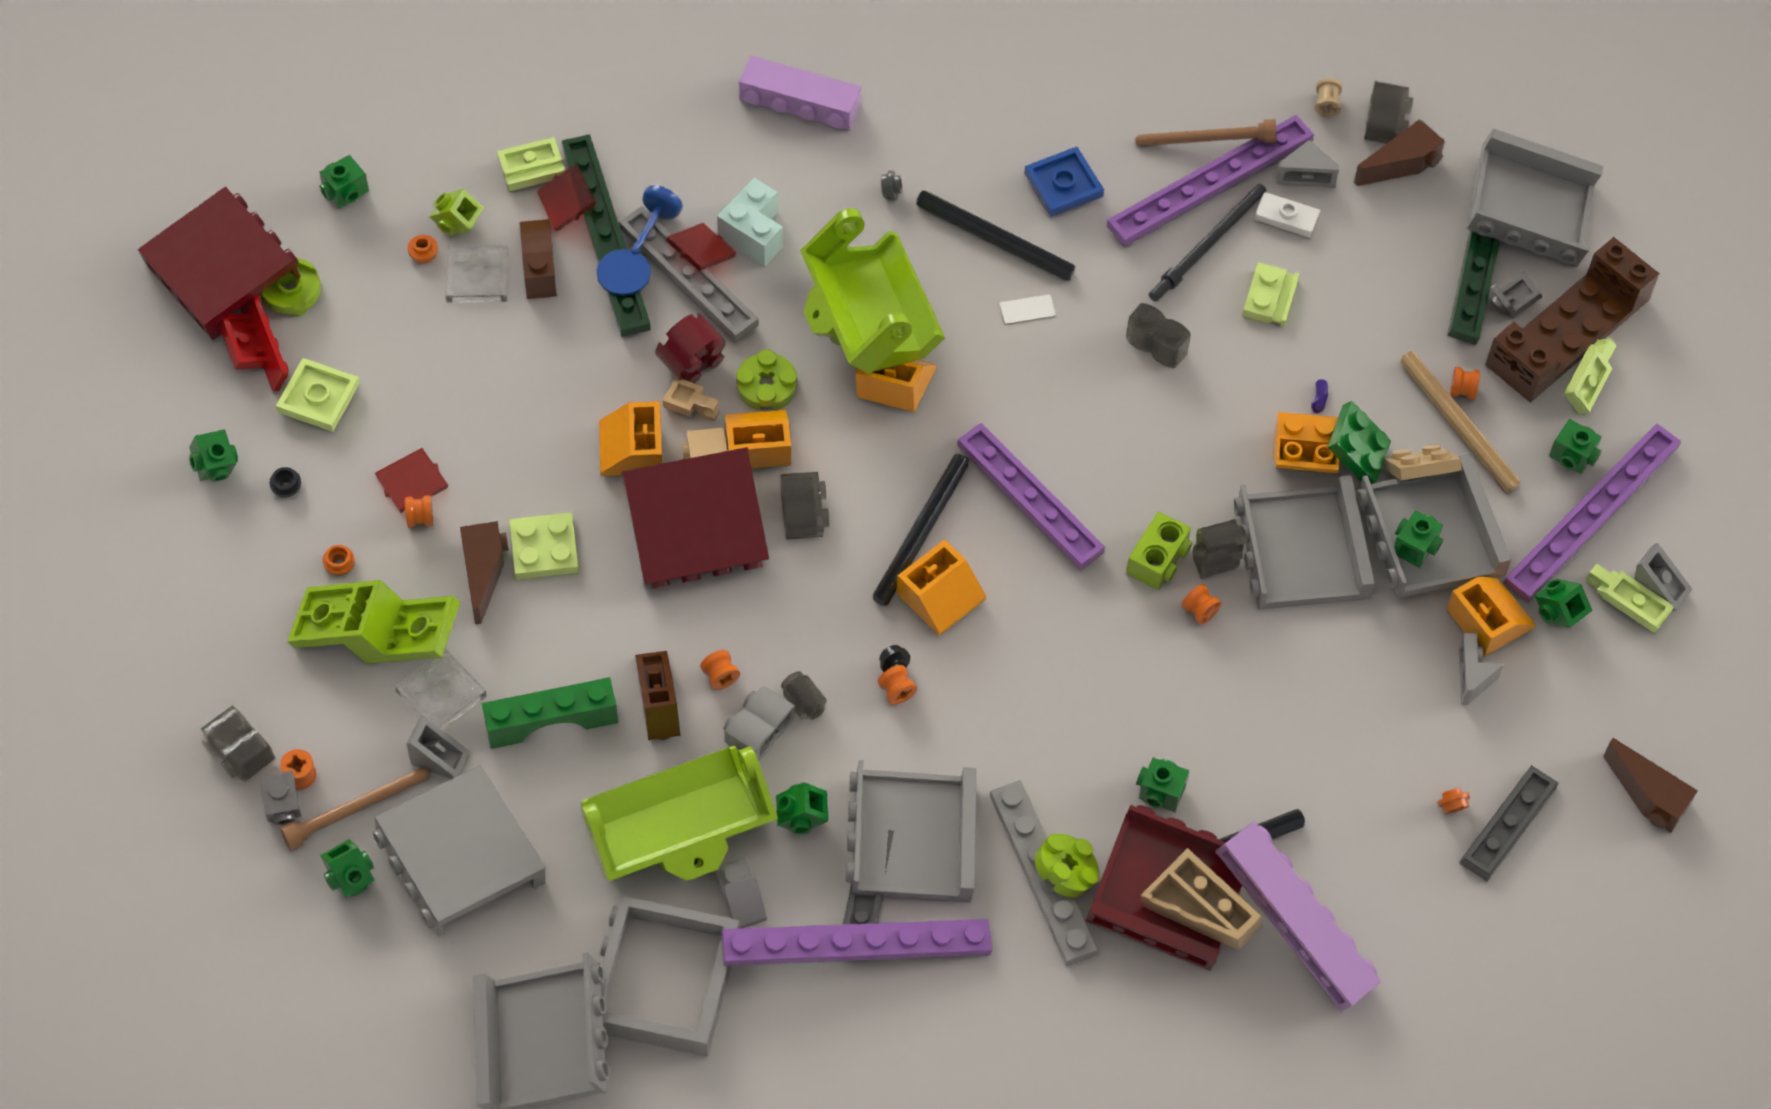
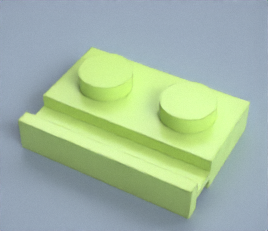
M554 137L497 151L498 160L509 192L566 178V170Z
M1258 262L1242 317L1269 324L1275 322L1279 323L1280 327H1285L1300 273L1295 272L1294 275L1287 273L1286 269Z

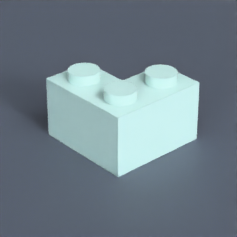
M753 178L717 215L718 237L764 267L783 248V226L772 220L778 214V192L758 179Z

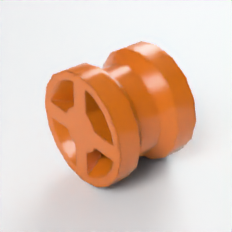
M1455 367L1451 381L1450 396L1456 398L1462 395L1466 396L1468 400L1475 401L1479 386L1480 370L1473 369L1471 372H1467L1461 367Z
M424 495L422 499H414L412 496L405 497L407 527L414 528L417 524H424L427 527L433 526L431 495Z
M1202 584L1194 588L1185 597L1181 607L1186 612H1192L1195 621L1202 625L1219 611L1222 602L1217 597H1211L1209 589Z
M719 650L708 655L700 664L702 672L710 677L709 684L714 690L730 686L740 676L739 669L731 664V656L727 650Z
M904 665L889 668L877 680L880 688L886 690V698L891 705L907 701L917 692L918 688L914 681L908 679V671Z
M293 749L282 757L280 761L282 773L293 771L296 790L306 789L314 783L316 769L313 759L307 751Z

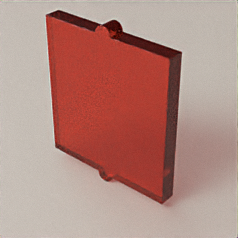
M576 164L561 175H555L554 180L537 191L551 224L556 231H559L573 220H579L580 215L596 205L584 176Z
M704 223L670 235L666 239V242L680 253V257L685 258L699 272L735 257L737 253L722 240V236L715 234Z
M423 448L375 472L376 478L385 489V496L391 498L400 513L405 511V497L412 496L414 499H422L424 495H431L432 497L448 488L447 482L438 471V464H433Z

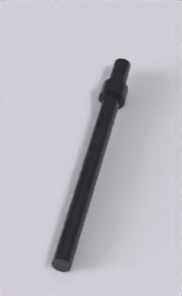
M1257 184L1174 268H1169L1161 276V281L1149 292L1150 299L1157 302L1169 289H1175L1182 282V276L1263 196L1264 192H1267L1265 186Z

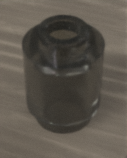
M797 671L789 675L782 682L781 688L784 698L795 705V712L801 719L809 718L813 720L824 712L827 699L808 675H803L801 671Z

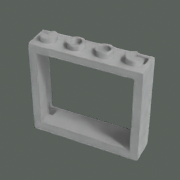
M621 895L619 906H613L611 910L609 926L613 927L610 937L605 936L601 946L600 956L604 957L602 966L605 974L604 983H601L602 996L606 999L628 917L721 936L723 929L740 928L739 920ZM722 938L720 939L697 1031L606 1012L603 1015V1027L607 1035L708 1056L731 966H724Z

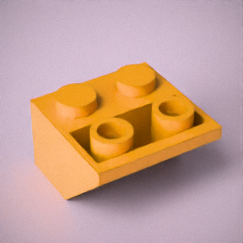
M915 360L874 371L871 374L857 369L855 373L857 397L915 412L936 370V364Z
M660 401L629 402L599 420L601 476H621L622 471L663 463Z
M786 410L724 414L728 451L748 447L751 468L791 465V439Z
M1278 412L1273 441L1275 468L1338 473L1339 459L1327 448L1338 417Z
M945 539L897 575L896 594L938 636L986 600V595L967 560Z
M1478 576L1453 590L1446 609L1465 633L1477 634V646H1482L1484 657L1536 627L1533 620L1499 578Z

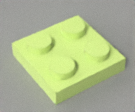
M302 358L276 404L277 413L334 432L360 384L359 377Z
M572 512L509 519L516 580L579 573Z

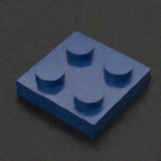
M1077 146L1025 166L1024 174L1051 217L1104 196V188Z

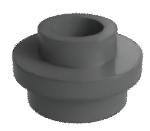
M894 170L888 171V174L881 175V189L884 198L897 200L898 194L902 193L901 176H896Z

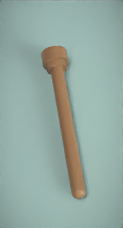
M1276 119L1264 120V123H1258V126L1141 134L1135 138V143L1138 146L1252 138H1259V141H1265V143H1277Z
M425 767L419 768L302 824L300 821L296 823L288 822L279 827L282 837L290 851L303 845L302 841L308 839L307 835L427 780L430 772Z

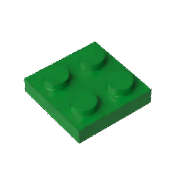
M1353 401L1343 404L1327 448L1361 482L1363 476L1368 475L1370 483L1373 484L1377 483L1391 440Z

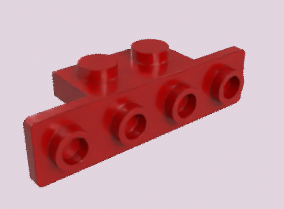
M258 294L240 307L242 314H230L220 321L218 326L235 370L264 369L272 391H280L288 377V365L283 361L279 351L278 340L274 338L270 328L269 317L263 310L260 294Z

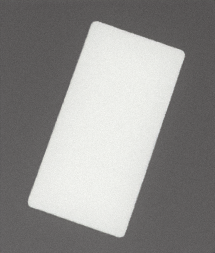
M1050 294L999 303L1005 324L1056 316Z

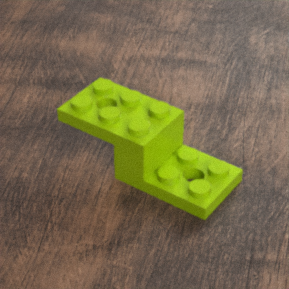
M381 580L306 587L287 642L294 648L344 644L366 664L442 658L460 601L453 595L402 600Z

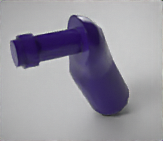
M1324 379L1317 380L1315 384L1316 397L1311 404V408L1315 413H1320L1325 409L1328 398V383Z

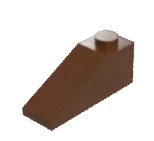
M1419 119L1358 164L1354 183L1357 186L1420 174L1429 166L1433 168L1443 157L1442 150L1445 140Z
M550 219L520 222L526 297L527 299L557 296Z
M498 521L460 527L475 624H481L504 566L503 552L509 551L506 532L499 533Z
M667 650L635 655L648 740H666L671 737L681 736L677 701Z
M1612 738L1604 753V759L1642 815L1648 818L1654 826L1672 833L1690 807L1698 790L1620 741Z

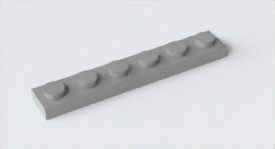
M641 206L619 222L620 230L635 243L651 214ZM656 220L641 250L735 342L758 327L759 319Z
M1021 780L990 790V798L1065 965L1068 966L1096 956L1098 953L1097 946L1075 898L1066 897L1055 892L1052 889L1055 885L1048 878L1043 881L1037 872L1035 853L1047 837Z

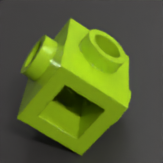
M462 188L453 192L442 193L435 200V208L429 217L443 233L453 236L470 231L484 207Z

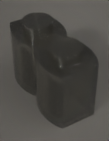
M1378 81L1374 82L1364 139L1388 143L1409 127V120H1404L1405 114L1410 115L1413 97L1408 96L1409 87Z
M1140 303L1128 318L1126 332L1128 342L1141 351L1151 353L1156 361L1169 368H1176L1186 357L1191 337L1189 330L1175 320L1166 319L1164 314L1154 306Z
M818 472L780 474L785 538L823 537L824 527H829L828 508H822L821 500H826L825 481H819Z
M1236 519L1197 530L1196 545L1193 547V561L1201 579L1239 568L1240 560L1243 559V546L1247 543V536L1243 526H1238Z
M233 705L201 728L204 739L201 741L203 746L211 756L218 754L223 759L221 765L231 778L237 775L241 781L245 782L275 759L269 744Z

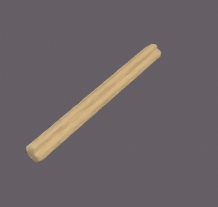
M1414 351L1404 354L1401 357L1400 364L1507 493L1516 490L1521 483L1516 474Z

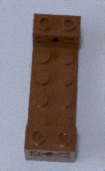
M1615 237L1611 238L1594 253L1587 274L1524 328L1520 327L1516 322H1512L1493 339L1485 366L1531 403L1579 362L1590 345H1594L1597 339L1601 340L1608 337L1650 300L1660 273Z

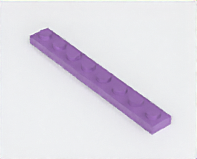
M1295 115L1276 126L1277 143H1265V141H1259V138H1253L1107 220V227L1125 247L1291 154L1308 140L1312 142L1314 133Z
M1656 423L1505 577L1503 584L1528 603L1679 448L1681 440Z
M989 919L723 929L721 933L724 966L990 955L992 952Z

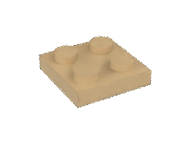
M1427 445L1422 447V451L1411 453V450L1393 451L1392 456L1385 457L1383 463L1384 470L1401 481L1462 471L1461 458L1450 453L1449 450L1441 448L1440 445Z

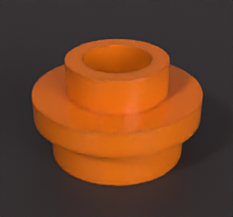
M429 235L413 237L407 247L409 256L421 264L431 262L438 252L436 240Z
M333 545L325 552L323 565L325 570L332 575H345L353 569L355 557L353 552L346 546ZM337 560H344V562L340 564H334V562Z
M1456 788L1443 792V799L1437 801L1438 806L1443 808L1444 814L1454 813L1470 807L1468 802L1470 794L1469 792L1462 793L1461 788Z

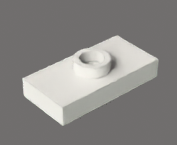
M1264 192L1254 220L1311 238L1321 210Z

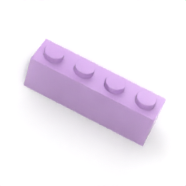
M750 56L739 81V100L746 101L751 105L767 107L780 113L785 112L799 116L805 120L824 123L833 128L850 131L861 105V86Z

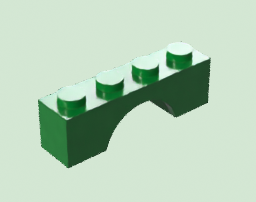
M610 677L482 703L490 749L523 743L530 733L552 724L573 723L587 730L618 723L617 705Z

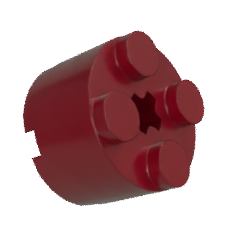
M697 313V318L691 314L677 322L666 333L669 338L664 345L659 342L655 350V355L679 380L684 379L696 383L701 377L700 372L708 366L713 369L723 361L725 356L721 352L725 347L726 341L700 313Z

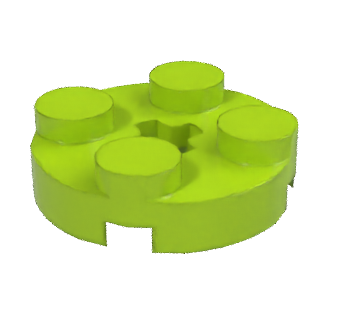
M297 258L299 263L295 266L301 277L297 279L290 271L261 292L263 303L278 313L292 314L293 316L304 315L307 309L316 303L321 294L320 277L310 262ZM292 282H296V288L286 290L283 286L284 284L290 285Z
M762 350L759 354L747 358L736 372L738 395L745 404L754 409L761 410V407H771V410L782 408L795 396L797 372L792 363L785 357L775 354L772 350ZM764 377L772 378L773 382L772 385L768 383L761 385L760 383Z
M1051 834L1043 841L1035 853V866L1039 876L1043 881L1048 878L1055 885L1052 889L1060 895L1072 898L1080 897L1099 880L1098 864L1092 854L1093 847L1086 839H1076L1066 834ZM1062 861H1065L1066 863H1068L1069 866L1071 867V870L1069 869L1068 865H1066V864L1063 863Z

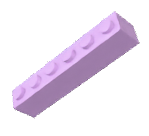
M1253 821L1215 852L1342 1012L1353 1006L1381 983L1377 977V970L1370 961L1363 959L1355 949L1356 944L1347 933L1339 929L1334 922L1335 918L1332 912L1327 907L1321 906L1313 896L1314 891L1310 884L1304 879H1300L1294 872L1290 859L1284 853L1279 852L1272 844V838L1268 831Z

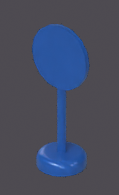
M650 185L645 189L642 201L647 210L652 214L632 250H614L600 260L596 272L598 282L604 290L614 295H633L643 290L649 283L651 276L649 262L638 252L658 217L674 219L682 211V201L671 190L658 185Z

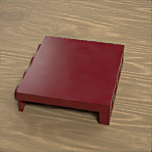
M226 186L137 249L146 266L212 341L221 335L220 328L217 325L220 321L290 271L297 279L301 277L295 266L299 261L289 248L284 251L280 247L282 243L278 236L272 230L267 232L263 228L265 224L255 211L250 214L247 210L248 205L239 193L233 195Z
M748 447L621 472L643 576L642 583H650L651 589L669 586V579L678 577L682 578V583L700 580V573L708 571L713 572V577L732 573L731 567L743 565L744 571L763 567L762 561L769 560Z
M1130 805L1085 921L1211 971L1217 961L1221 943L1142 907L1141 894L1188 848L1239 895L1242 885L1215 852L1226 842L1218 840L1217 836L1212 832L1206 830L1196 831L1188 828L1179 819L1172 817L1165 819L1155 815V812L1149 807Z

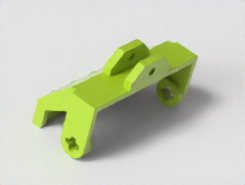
M847 208L838 212L800 250L815 284L808 293L803 311L812 333L818 336H829L832 343L841 345L850 365L869 374L874 371L925 358L945 339V336L898 234L888 231L873 246L847 247L863 231L865 226L860 212L854 208Z
M732 745L580 800L583 818L603 876L608 881L657 863L661 869L686 881L719 869L729 848L725 838L778 819L758 758L751 746L737 751L736 746Z

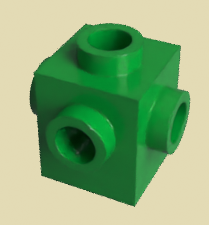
M350 154L335 163H330L323 170L319 171L322 183L319 185L322 195L327 201L332 200L338 208L355 202L360 196L369 192L366 173Z
M1569 419L1556 437L1549 457L1560 462L1565 468L1582 474L1588 464L1593 467L1602 452V450L1598 449L1602 436L1595 433L1591 428L1582 426Z
M225 429L196 435L189 446L191 452L189 455L192 470L198 473L200 481L211 479L212 482H218L228 478L238 461L236 448L233 444L230 445Z
M1417 510L1413 512L1409 520L1403 518L1395 532L1397 538L1394 548L1397 556L1421 568L1429 554L1435 556L1444 540L1440 538L1443 525L1437 522L1434 517L1422 514Z
M1555 579L1548 582L1544 589L1535 595L1539 605V613L1548 623L1570 628L1593 611L1582 584Z
M1152 757L1149 767L1141 768L1136 785L1141 786L1139 799L1144 800L1151 807H1162L1176 812L1186 788L1190 771L1178 767L1171 760H1159Z
M803 782L792 785L788 790L776 795L777 825L800 835L809 833L811 829L828 822L827 791Z
M350 839L320 855L327 869V872L323 874L327 884L332 891L337 889L345 898L349 895L356 896L361 894L368 888L370 883L375 881L370 870L374 869V865L366 851L360 852L359 848Z

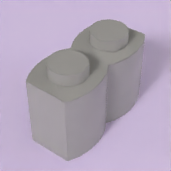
M762 686L757 692H750L743 703L744 709L737 715L732 714L723 727L725 730V743L730 746L735 745L737 750L751 746L758 761L767 753L774 741L783 734L795 717V705L765 686Z

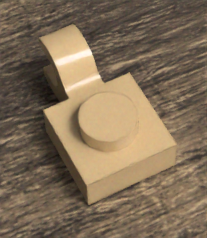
M675 377L662 400L663 407L689 417L696 410L704 418L715 421L720 413V409L716 408L719 401L713 397L704 396L703 386L684 379L679 380L677 377Z

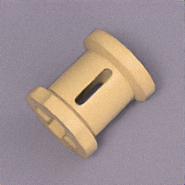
M1334 78L1319 80L1316 84L1318 101L1315 103V111L1323 117L1338 115L1341 111V104L1338 102L1339 94L1342 92L1341 82Z

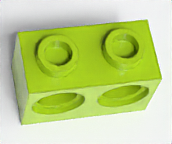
M1158 511L1130 554L1126 574L1160 590L1165 580L1170 582L1178 568V565H1176L1180 557L1185 558L1193 543L1189 540L1191 527ZM1163 539H1172L1174 542H1166ZM1149 562H1156L1159 565L1153 566L1150 565Z

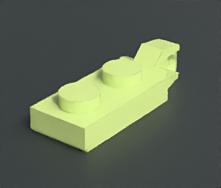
M1611 338L1597 339L1594 345H1590L1564 392L1565 397L1579 414H1588L1591 411L1613 369L1610 366L1609 359L1616 348V344Z
M1596 564L1586 578V582L1597 590L1596 593L1604 600L1654 634L1674 609L1672 604L1622 570L1620 573L1613 570L1610 573Z

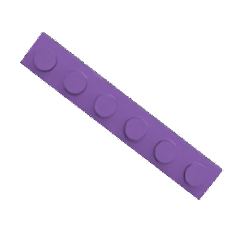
M982 423L958 439L957 446L1080 570L1104 554L1105 546Z

